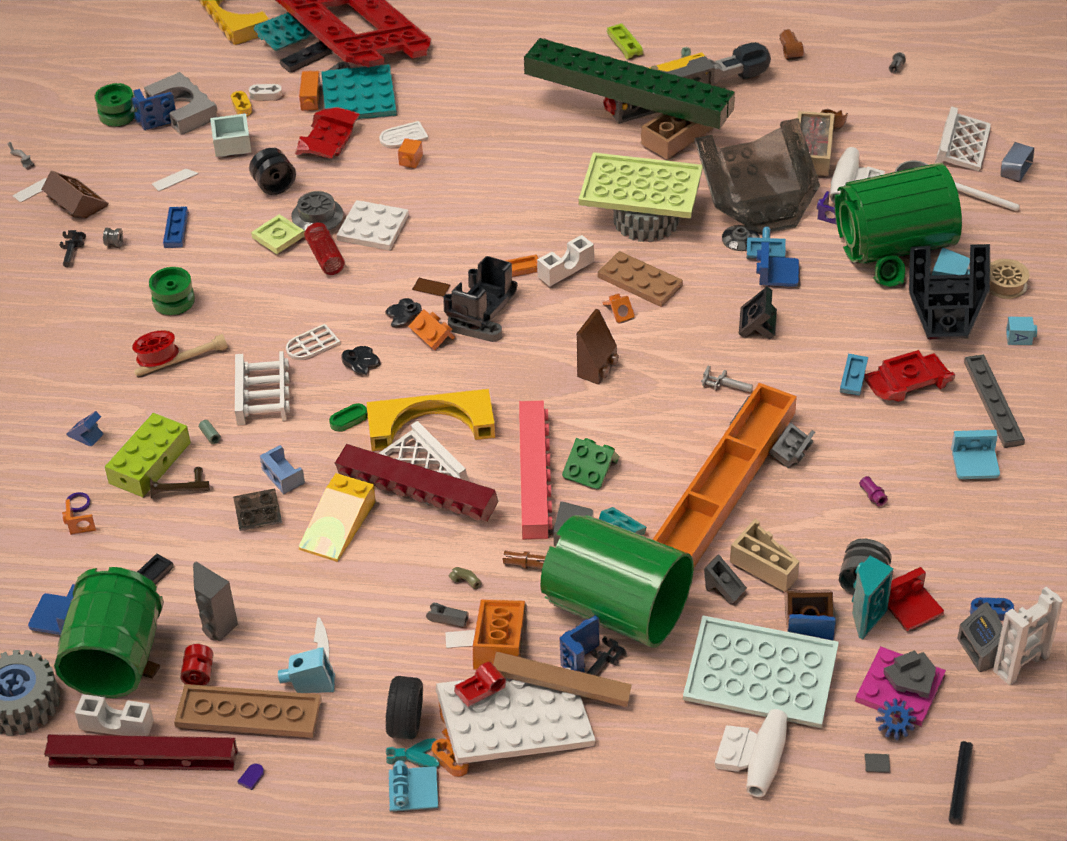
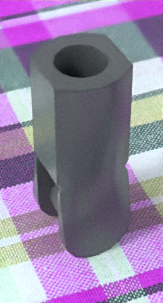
M435 602L431 603V610L426 614L428 620L466 627L469 618L467 611L446 607Z

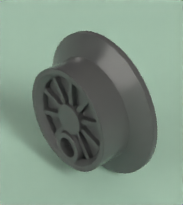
M312 191L299 198L297 206L292 211L291 219L295 225L304 231L313 223H323L328 230H331L342 221L344 214L341 205L334 201L332 195L323 191Z

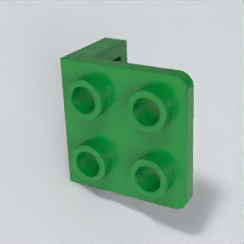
M576 438L562 476L565 479L585 486L600 489L611 462L617 464L620 456L615 452V448L604 444L600 446L591 439L585 438L582 440Z

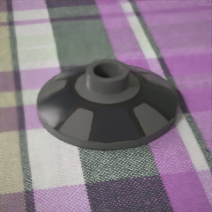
M734 225L724 230L722 242L731 250L747 251V237L760 238V236L750 226Z

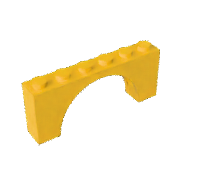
M199 0L201 6L206 8L208 15L212 16L213 21L218 23L220 30L224 31L227 39L231 40L234 45L259 38L257 36L258 33L254 30L255 25L269 20L263 11L251 14H237L219 7L223 0Z
M489 389L366 402L372 452L382 451L393 444L397 431L405 423L419 416L429 414H443L459 419L470 428L475 440L495 438V425Z

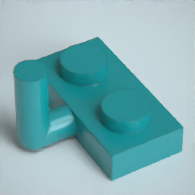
M614 507L601 511L599 519L639 535H644L647 528Z

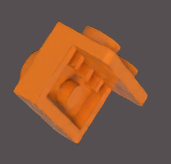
M423 309L408 326L434 350L439 347L447 336L452 340L455 338L451 333L453 329L445 322L439 323L441 318L433 311L429 314Z

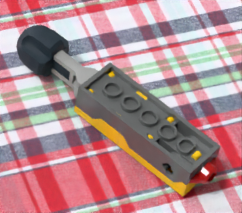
M752 42L735 48L732 56L720 60L708 59L703 52L656 66L662 72L714 86L722 78L738 74L742 79H748L765 72L770 65L771 56L766 46ZM605 97L603 99L605 110L611 113L619 124L657 113L656 111Z

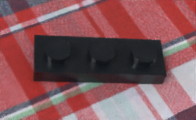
M319 41L281 59L280 65L289 73H292L332 54V50L322 41Z

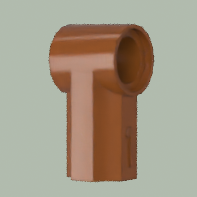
M785 29L779 35L785 59L803 57L804 48L802 42H798L794 32L790 31V29Z

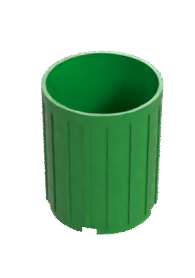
M934 163L846 182L844 186L837 189V191H840V194L835 195L837 230L839 238L844 237L847 246H843V249L852 262L864 264L890 255L898 257L910 255V247L930 246L931 250L955 246L960 240L962 232L960 199L954 179L948 168L942 163Z
M574 515L570 517L556 534L560 536L556 547L550 546L546 554L541 572V593L545 594V598L554 606L584 619L597 616L599 618V625L644 645L655 648L662 644L674 629L686 604L693 579L694 563L692 556L679 549L589 515L583 517Z

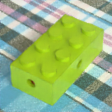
M152 413L105 465L108 483L144 497L150 490V477L153 481L157 482L191 443L187 425Z

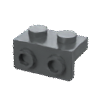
M790 422L768 453L787 468L794 462L798 464L805 455L803 450L807 451L814 442L811 438L815 432L811 430L806 435Z

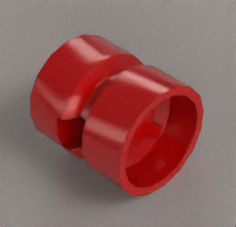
M192 644L185 648L180 679L184 684L206 686L209 683L214 657L213 650L203 644Z

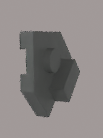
M913 650L895 658L893 665L884 668L883 674L895 690L901 692L910 691L918 693L921 697L929 698L936 667L924 652L917 654Z

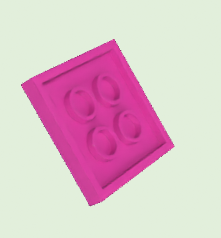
M880 646L856 695L855 702L878 710V708L885 709L883 704L885 701L889 702L891 707L893 706V699H897L898 706H901V703L906 701L907 704L904 709L907 710L910 707L914 709L908 716H916L917 718L915 722L910 723L922 727L945 677L946 670L936 667L929 698L921 697L918 693L910 691L901 692L895 690L883 674V670L885 667L893 665L895 658L903 654Z

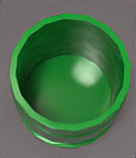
M109 567L108 571L98 572L97 568H93L77 577L72 592L73 599L63 624L54 663L57 676L67 686L82 694L105 698L127 696L138 688L154 641L157 619L164 604L163 596L156 592L157 586L153 581L138 572L121 567Z

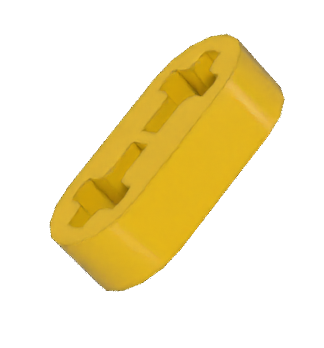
M243 91L233 92L231 94V101L236 114H246V117L251 115V103L246 93Z

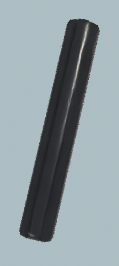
M962 741L959 747L948 819L951 824L959 825L962 823L973 744L971 742Z

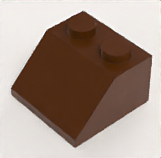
M831 590L784 591L787 632L789 615L791 614L833 617V592Z

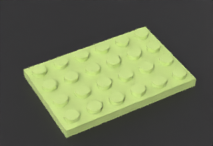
M593 152L579 196V205L691 218L703 172V165Z

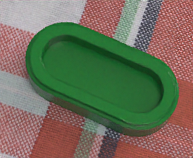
M356 403L332 414L329 418L330 428L334 431L342 432L363 422L368 416L366 406Z

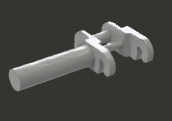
M708 365L703 373V379L701 380L703 387L707 384L714 386V390H717L718 387L725 385L752 392V384L725 377L727 376V370H724L717 378L709 375L711 366Z

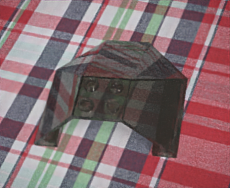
M798 118L781 121L780 128L753 142L720 148L715 145L713 135L694 139L715 208L762 235L764 227H769L770 233L797 227L820 187Z

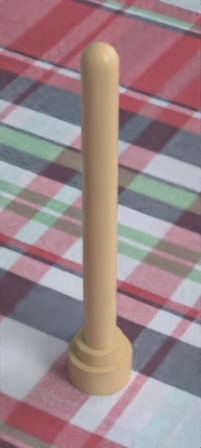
M223 334L215 336V339H212L210 343L179 353L166 364L156 367H140L135 369L134 373L136 376H141L213 349L215 351L228 349Z

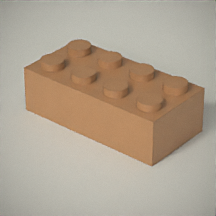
M662 113L641 127V144L668 160L714 128Z

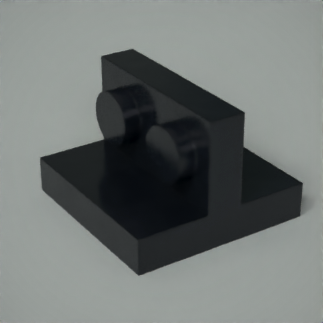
M766 286L741 306L739 335L745 338L756 330L768 339H772L775 336L777 308L772 305V289Z

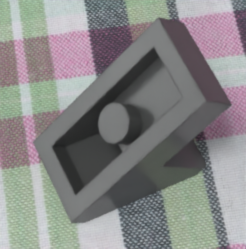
M719 554L704 568L706 590L716 587L729 604L735 602L747 589Z

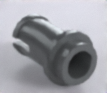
M897 52L892 57L893 61L889 66V71L892 72L896 68L894 74L898 73L901 66L906 62L905 54L902 52Z

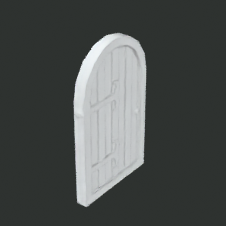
M419 121L384 130L379 136L380 143L387 148L400 147L405 138L419 141L429 140Z

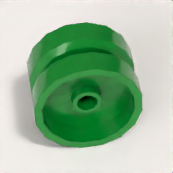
M122 83L107 84L96 91L94 95L99 120L103 124L121 126L135 119L134 112H137L132 103V98H134L133 90L128 85Z
M165 267L156 271L150 277L149 289L153 307L159 313L178 315L186 312L194 304L195 295L192 288L191 275L185 269Z

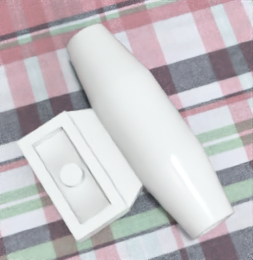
M854 147L847 148L839 159L831 180L830 200L835 203V195L840 194V191H837L838 187L844 186L846 182L883 175L885 171L868 166L867 168H859V150Z
M778 709L770 710L758 734L749 730V728L726 725L715 760L716 769L739 772V770L748 768L747 792L755 797H763L777 773L786 741L787 714Z

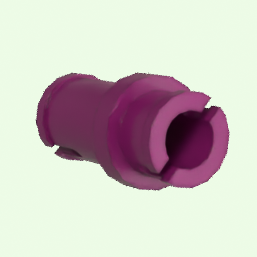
M865 476L860 480L859 486L868 494L871 502H875L877 506H883L888 501L884 489L877 486L871 477Z

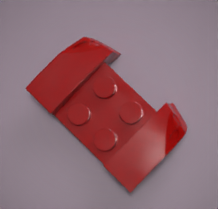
M339 107L322 109L316 112L311 125L313 129L308 137H299L295 154L311 153L330 159L334 155L339 156L352 135V130L359 117V113Z
M919 350L883 360L882 365L878 366L877 371L867 373L864 376V380L875 395L884 400L898 402L904 401L908 391L935 384L939 389H942L948 382H952L955 379L954 372H950L935 353L923 356Z

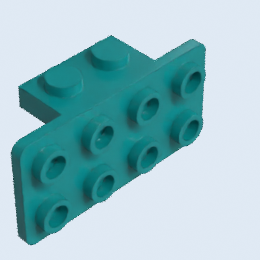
M289 12L259 23L254 27V30L258 33L257 36L261 40H265L275 51L314 36L311 31Z

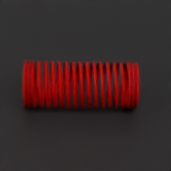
M313 223L308 226L304 236L321 270L327 275L339 273L345 266V260L328 228L323 223Z

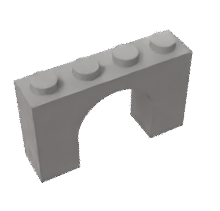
M181 72L144 87L146 98L172 92L174 101L190 102L188 105L170 112L172 127L180 135L211 122L210 118L217 117L216 112L218 108L215 102L210 101L207 95L202 93L197 85L191 83L190 79Z

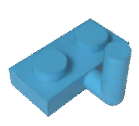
M769 227L763 228L762 238L747 237V258H757V250H761V242H769V257L785 258L786 239L770 238Z

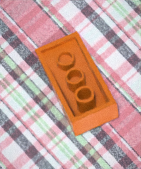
M481 599L472 646L473 670H477L485 662L493 664L496 652L521 657L525 601Z

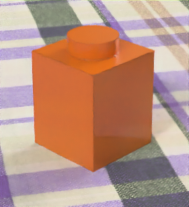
M404 139L398 150L399 166L411 168L418 166L423 156L422 141Z

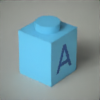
M1008 317L1006 326L1008 345H1032L1033 337H1037V325H1034L1033 317Z

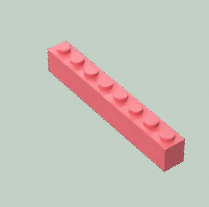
M544 400L519 401L522 539H548V530H552V517H548V514L552 513V501H547V498H551V485H547V482H551L550 469H546V466H550V454L545 452L550 451L549 438L545 439V436H549V423L545 424L544 422L549 421L548 409H544Z

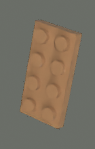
M621 251L614 255L597 272V278L660 307L683 286L682 279Z

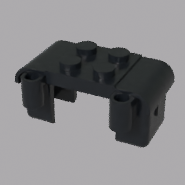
M485 256L478 263V269L468 270V287L471 289L467 293L462 291V282H460L452 290L451 294L443 296L444 313L448 317L485 327L516 293L518 283L512 280V264L508 261Z

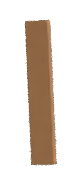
M496 652L493 665L505 678L624 707L628 705L632 684Z

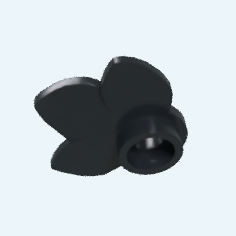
M404 298L400 299L398 304L389 306L385 314L394 317L391 327H397L408 323L409 320H414L422 311V307L412 299Z
M357 346L353 350L343 351L341 355L342 363L346 367L352 368L354 372L362 375H367L368 367L378 366L381 364V361L377 355L372 353L373 349L368 346Z

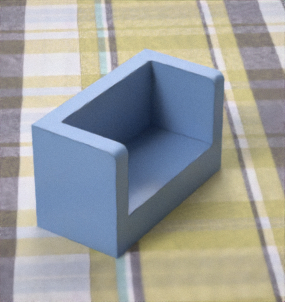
M281 445L260 455L262 471L283 495L305 484L303 469L301 467L294 469L285 459L284 449Z

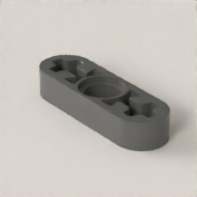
M448 317V325L453 329L451 331L453 333L490 342H496L502 338V327L498 323L490 321L485 327L473 330L470 327L476 325Z

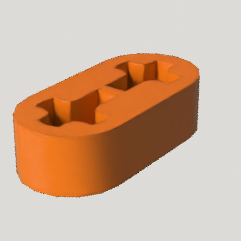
M444 738L434 741L431 747L432 756L439 761V764L455 777L466 775L469 771V763H462L463 766H454L456 759L451 741ZM439 749H441V750L447 749V754H446L444 751L438 752V750H439Z

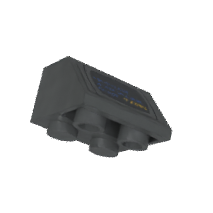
M988 602L983 603L960 624L957 637L979 672L994 668L1003 627L997 612L992 610Z

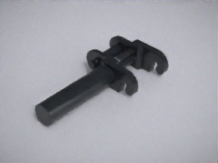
M68 230L67 235L63 231L62 236L70 239L65 241V245H63V242L59 244L62 249H66L63 261L64 267H70L75 247L84 246V241H82L86 238L84 232Z
M604 636L602 642L610 647L608 652L599 651L598 653H596L595 649L592 650L591 654L597 661L587 671V674L596 676L607 662L618 665V658L621 655L625 656L626 650L619 646L617 641L611 638L607 641V637ZM612 651L616 652L614 656L610 655Z

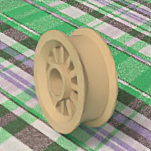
M998 259L991 262L989 293L1003 299H1014L1022 296L1027 290V281L1030 276L1029 270L1022 263L1012 259Z

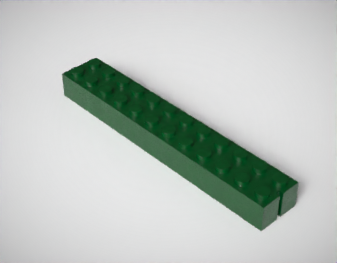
M539 38L524 56L525 75L719 130L734 110L735 91L564 45L563 43Z

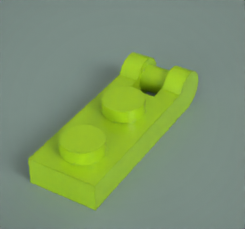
M622 23L607 27V34L621 49L626 59H630L634 55H643L642 46Z

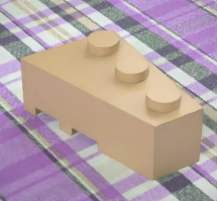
M756 518L731 544L730 562L780 590H788L798 579L799 560L782 544L779 545L773 539V535L769 531L766 532L760 526V522Z

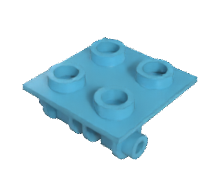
M404 761L395 762L393 769L389 770L390 811L438 808L436 766L407 768Z

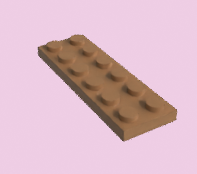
M185 684L174 724L176 728L313 738L322 698L321 694Z

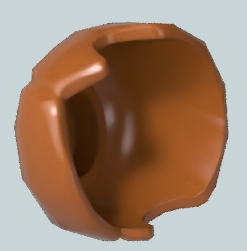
M822 109L820 112L834 114L833 129H840L846 123L848 113L843 115L842 110L835 112L831 109Z

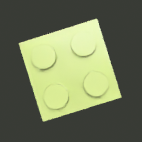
M280 214L251 232L253 239L275 254L280 253L303 238L305 233L303 229Z

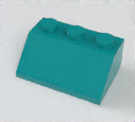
M869 556L865 562H860L855 571L857 579L854 583L855 594L852 598V614L858 636L862 640L887 612L894 568L872 556Z

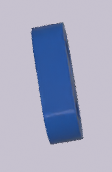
M979 597L972 600L970 615L983 603L988 602L992 610L997 612L999 620L1004 621L1005 613L1014 609V604L1006 598Z

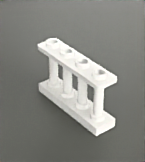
M279 351V361L259 363L245 362L243 354H235V416L237 425H246V416H249V414L280 411L282 421H286V413H290L289 401H286L287 398H290L289 386H286V384H289V373L286 372V370H289V360L284 358L283 351ZM280 369V375L246 376L249 371ZM280 383V389L249 392L246 390L249 385ZM280 397V403L254 406L246 404L251 399Z

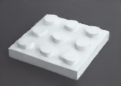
M356 200L337 233V241L390 251L409 216L408 209Z

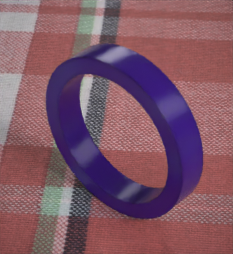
M76 492L67 498L70 501L75 497L87 499L84 506L79 508L72 507L75 513L82 512L90 506V498L86 493Z

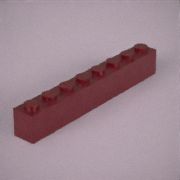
M350 444L344 446L335 461L337 471L341 475L374 484V486L383 491L388 490L402 497L407 496L418 502H426L437 508L451 510L455 514L470 516L474 520L488 522L499 502L495 489Z

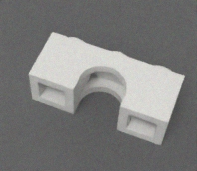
M581 235L567 243V251L562 258L554 252H550L537 259L538 278L548 286H552L593 263L594 244Z
M82 694L75 711L80 730L120 736H148L154 721L149 703L127 701L124 710H116L106 703L105 697Z

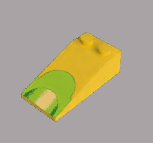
M335 473L320 499L301 540L299 550L338 562L376 502L374 484Z

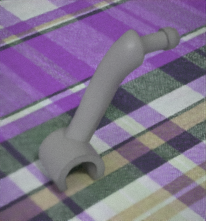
M12 142L7 144L11 154L22 157L21 163L25 169L34 165L30 155L27 156L22 150H14Z

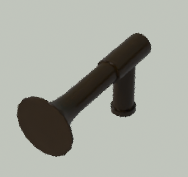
M202 467L194 468L195 481L158 483L150 477L151 499L155 494L166 491L210 490L209 481H203Z

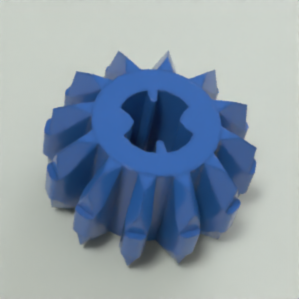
M893 699L892 707L889 702L885 701L883 703L885 709L878 708L877 710L882 716L875 718L876 722L883 723L878 727V730L883 731L887 729L885 734L887 738L893 732L895 740L899 739V732L905 738L908 737L906 729L913 731L915 728L909 722L917 720L916 716H908L914 711L913 707L905 710L906 701H903L901 706H898L897 699ZM895 714H898L900 716L899 720L902 723L899 724L897 722L896 725L893 724L890 715L894 717Z

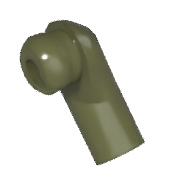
M454 567L449 574V578L452 581L458 582L462 578L473 589L479 588L482 584V581L468 569Z

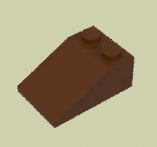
M595 309L576 333L577 377L599 385L602 379L608 376L611 367L617 364L619 355L617 354V344L600 310Z

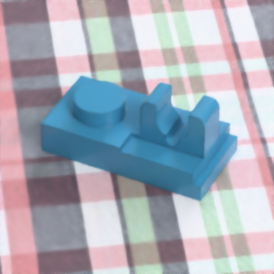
M848 353L840 392L860 396L868 357Z

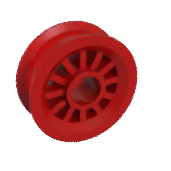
M159 330L144 334L136 339L132 345L133 351L137 353L136 362L143 367H156L173 360L179 353L178 346L174 344L175 335L170 331Z

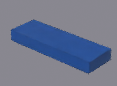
M188 206L169 207L163 240L164 248H183Z

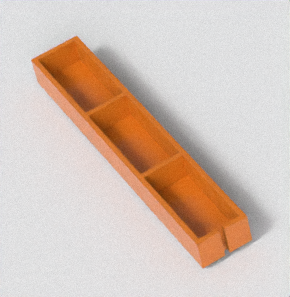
M758 383L652 540L689 553L693 558L695 568L769 455L768 452L795 415L797 396Z

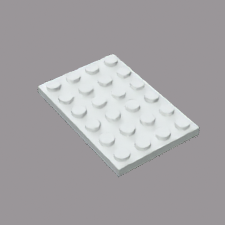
M506 678V687L467 707L454 692L455 685L464 680L436 684L437 696L457 764L593 747L596 740L579 695Z

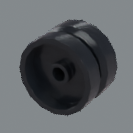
M263 149L250 161V175L261 190L268 195H278L285 192L295 181L296 169L280 149Z

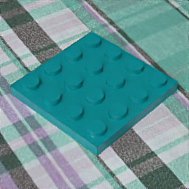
M390 64L321 71L325 109L339 107L359 113L358 119L396 116Z

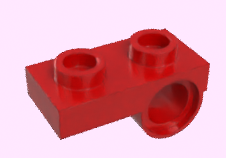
M485 662L476 670L474 676L456 684L454 692L469 707L506 687V678L491 662Z

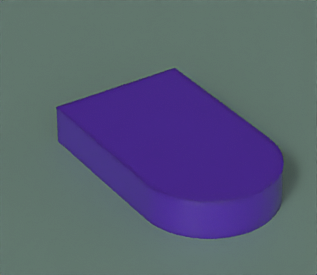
M257 763L251 764L237 781L238 784L252 790L264 775L262 765Z

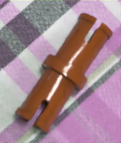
M505 550L503 555L510 558H503V564L518 565L524 569L528 567L542 569L544 564L542 562H544L546 555H534L528 551L518 553Z

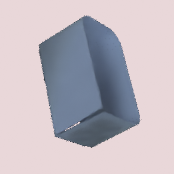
M1015 142L1002 160L1000 175L1021 181L1030 168L1031 162H1033L1035 148Z

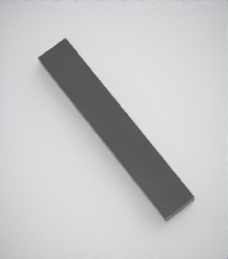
M985 355L964 357V364L1003 447L1024 445L1025 439Z

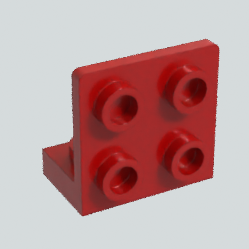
M922 567L893 579L891 583L888 609L907 631L944 614V609L924 588L926 572Z

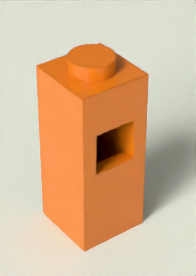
M302 71L299 92L301 111L319 109L321 89L319 71Z

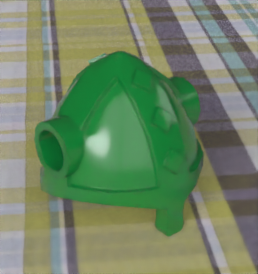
M890 255L877 260L873 279L879 285L891 287L904 282L905 265L902 259L896 255Z

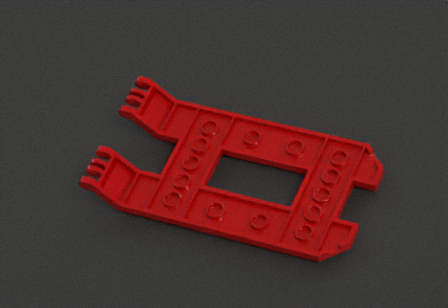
M275 0L343 61L366 67L384 64L382 54L395 53L402 50L411 58L426 56L432 39L386 0ZM349 4L378 30L356 34L330 12L327 7Z

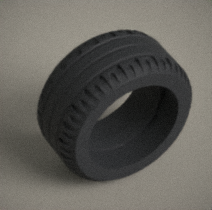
M395 676L392 679L387 699L385 723L386 733L389 737L411 740L418 735L423 704V682L420 678Z

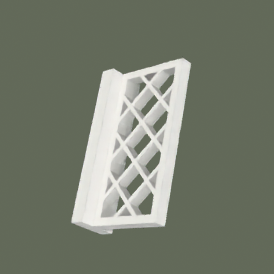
M951 106L935 163L943 164V161L979 171L991 123L958 114V108ZM959 121L965 122L967 125L962 126ZM977 127L985 128V130L980 131ZM967 129H971L974 133L970 134ZM961 131L963 136H959L956 132ZM979 137L982 141L977 142L974 138ZM964 140H969L971 144L967 145ZM958 142L961 147H956L953 143ZM972 148H976L979 152L974 153ZM961 151H966L969 155L964 156ZM955 153L958 156V158L949 155ZM969 159H973L977 164L970 162Z
M418 421L411 425L412 430L379 453L388 456L392 452H399V457L395 459L414 465L426 464L425 468L429 469L430 464H439L440 467L437 472L469 481L466 468ZM412 438L416 441L415 446H405V443ZM414 452L413 458H403V453ZM418 452H427V458H417Z

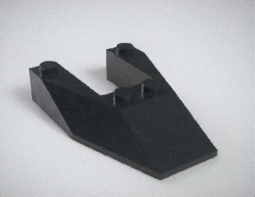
M990 244L970 245L969 275L931 276L932 260L930 246L910 247L909 295L927 340L969 339L990 292Z

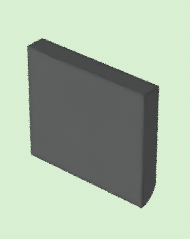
M865 753L866 772H890L889 754Z

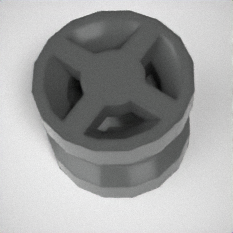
M106 227L103 233L104 245L110 246L112 244L116 247H121L123 243V230L121 228L112 230Z

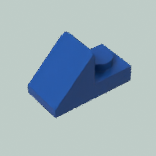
M94 411L78 421L66 435L85 445L93 446L103 436V432L97 427L98 424L96 423L102 416L97 411Z

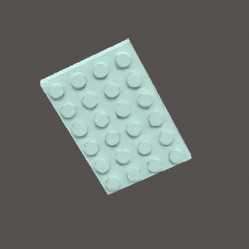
M702 616L683 693V700L767 717L770 710L778 709L787 714L788 722L822 728L839 642Z

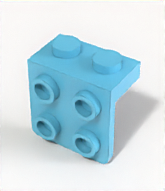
M996 430L954 431L951 451L956 475L959 479L999 477L1000 470L995 453L998 437Z

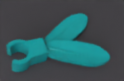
M428 738L422 740L406 751L405 748L388 747L386 748V763L405 762L407 759L423 767L436 766L438 768L439 761L435 757L425 754L432 750V744L437 739Z

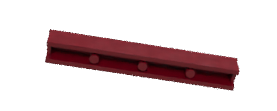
M48 734L44 752L45 757L49 759V768L234 771L238 747L235 737Z

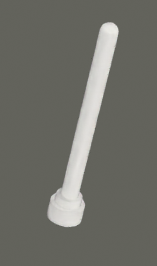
M955 182L957 191L1013 211L1020 209V206L1016 203Z

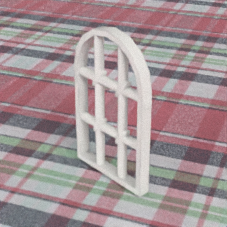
M323 324L289 340L286 344V352L292 359L305 360L336 347L341 342L328 326ZM324 328L327 330V331L322 332V333H320V334H318V335H317V334H316V335L314 334L315 332L320 331V330H322V329H324ZM328 333L332 336L324 341L319 339V337ZM308 335L313 336L305 341H300V339ZM333 339L336 341L328 346L324 345ZM312 340H316L318 342L317 344L310 347L304 346V344ZM295 341L298 342V344L290 347V345ZM318 346L322 347L321 349L314 351L312 353L309 352V350L314 349ZM297 347H302L304 349L295 354L289 352L290 350L295 349ZM303 353H307V354H308V355H304V356H298V355L303 354Z

